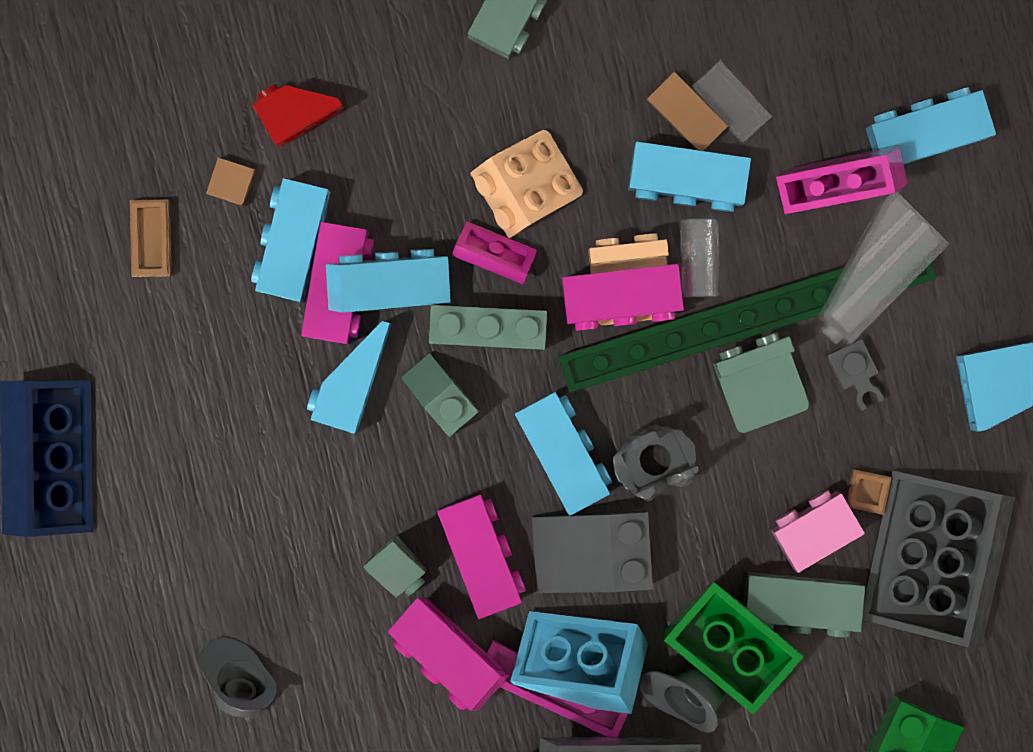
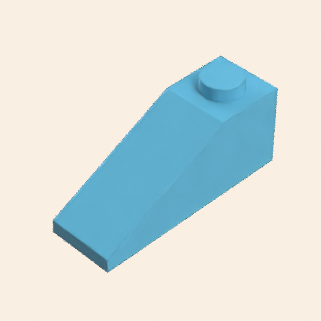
M382 321L322 382L320 389L313 388L307 410L313 411L310 420L353 434L358 432L391 323Z

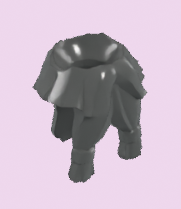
M657 424L649 425L645 429H638L635 433L628 435L627 441L623 443L621 450L613 456L615 475L618 482L622 483L626 490L630 489L637 497L644 498L645 502L652 501L660 493L664 492L667 487H683L693 482L692 477L699 472L698 465L695 466L696 446L690 438L686 437L682 430ZM657 444L663 446L669 452L671 462L664 473L653 476L642 469L639 458L647 446Z

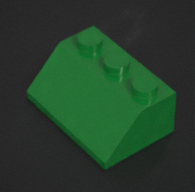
M715 581L690 600L664 630V641L753 715L804 657L802 653Z
M893 695L867 752H953L964 727L899 696Z

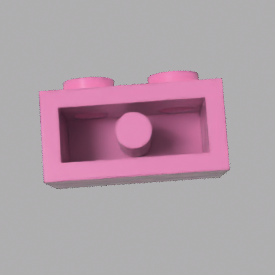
M825 490L808 501L811 506L800 513L793 509L775 520L778 526L772 528L771 532L796 572H801L865 534L841 493L836 491L831 494L829 490Z

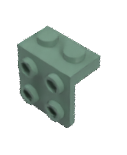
M776 332L756 339L758 347L743 352L742 347L737 346L719 353L721 360L712 363L734 424L739 432L746 433L808 409L809 401L791 352H794L790 337L779 338Z

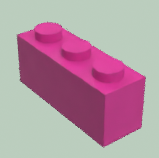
M899 146L792 167L776 176L785 214L893 194L908 184Z
M325 222L320 223L301 336L350 344L351 337H358L361 315H357L355 312L342 313L328 310L326 264L339 263L340 255L362 254L363 261L371 260L374 240L368 239L369 231Z
M678 264L562 277L567 324L575 323L576 331L599 328V320L613 319L614 326L637 324L636 316L652 314L653 322L676 319V311L684 310Z
M478 493L439 508L437 513L478 620L522 603L520 593L525 592L526 589L519 570L511 572L506 558L512 556V552L505 534L498 536L494 528L493 522L499 520L491 498L484 500L482 494Z
M417 598L387 632L395 639L393 646L405 657L411 658L413 656L422 665L421 673L432 683L437 685L440 682L449 690L448 698L463 711L467 708L470 711L480 710L510 676L428 598Z

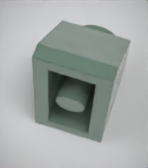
M430 353L401 377L417 400L449 437L479 412L478 408Z
M398 535L368 559L363 566L374 579L396 598L403 592L409 597L425 583L421 576L426 572V567Z

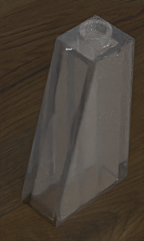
M898 192L882 197L818 316L824 323L820 329L835 344H838L840 341L844 344H851L949 245Z

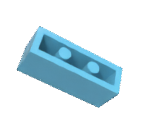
M967 87L948 93L949 101L934 105L933 99H928L910 105L912 112L897 116L896 110L875 116V124L866 128L872 151L899 146L903 164H907L996 135L983 90L971 94L970 88Z
M636 142L633 150L628 190L636 191L635 198L658 201L659 195L674 197L673 204L696 207L698 200L712 202L711 209L734 212L735 206L741 207L745 204L751 158Z
M284 178L282 179L281 186H274L270 208H274L275 212L272 224L265 223L261 236V245L266 246L263 260H256L251 282L257 283L255 291L304 303L314 263L320 223L324 222L331 191Z
M434 249L411 250V257L399 258L396 251L375 253V260L363 261L362 254L340 255L339 263L326 264L328 310L344 313L451 303L448 257L434 255Z
M553 392L515 412V416L569 516L610 495L606 486L613 482L602 462L595 466L588 454L594 447L585 430L582 429L577 432L570 418L576 416V413L566 395L558 398L556 392Z

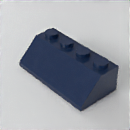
M91 380L0 381L2 535L35 537L93 532Z

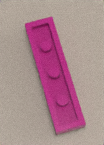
M492 640L487 654L510 675L500 686L501 688L602 735L618 737L628 715L627 713L593 709L513 685L511 677L518 651Z

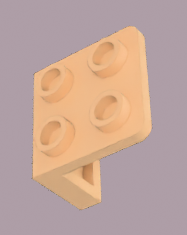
M542 130L490 157L470 173L475 181L478 192L486 199L494 213L497 224L505 231L508 238L517 235L539 219L574 201L583 193L580 183L551 134L546 130Z
M657 233L634 236L635 243L619 245V238L596 240V248H589L588 250L591 274L667 265L666 256L669 255L667 239L658 240ZM652 314L636 316L637 321L652 320ZM599 320L598 324L611 325L614 324V320Z

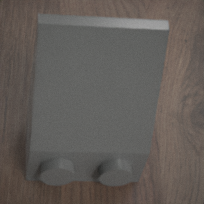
M646 509L579 513L570 516L569 514L532 517L537 593L653 590L649 520Z

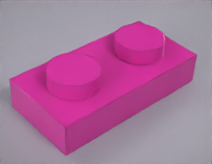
M466 221L452 256L523 285L537 250Z

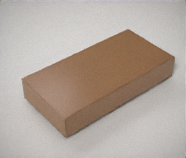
M675 72L647 98V101L695 150L704 151L728 127Z
M130 200L132 277H171L170 200Z

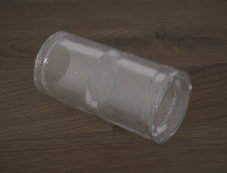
M719 219L680 220L682 297H719Z

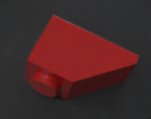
M277 84L261 91L257 95L259 101L252 104L275 145L279 148L345 109L338 98L288 85L278 88Z

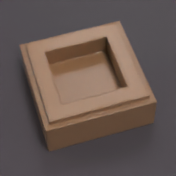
M217 158L206 194L244 206L256 170Z
M852 469L846 496L847 504L853 509L884 515L892 477Z

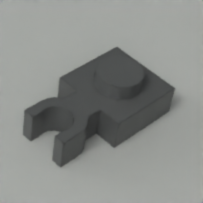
M858 339L826 355L842 390L851 386L854 387V399L860 411L867 409L862 398L864 393L868 391L875 395L877 402L884 401L880 390L873 386L869 380L870 377L878 374V370L862 339Z

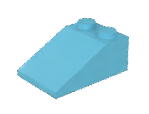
M529 611L511 683L593 709L632 714L648 642L638 624Z

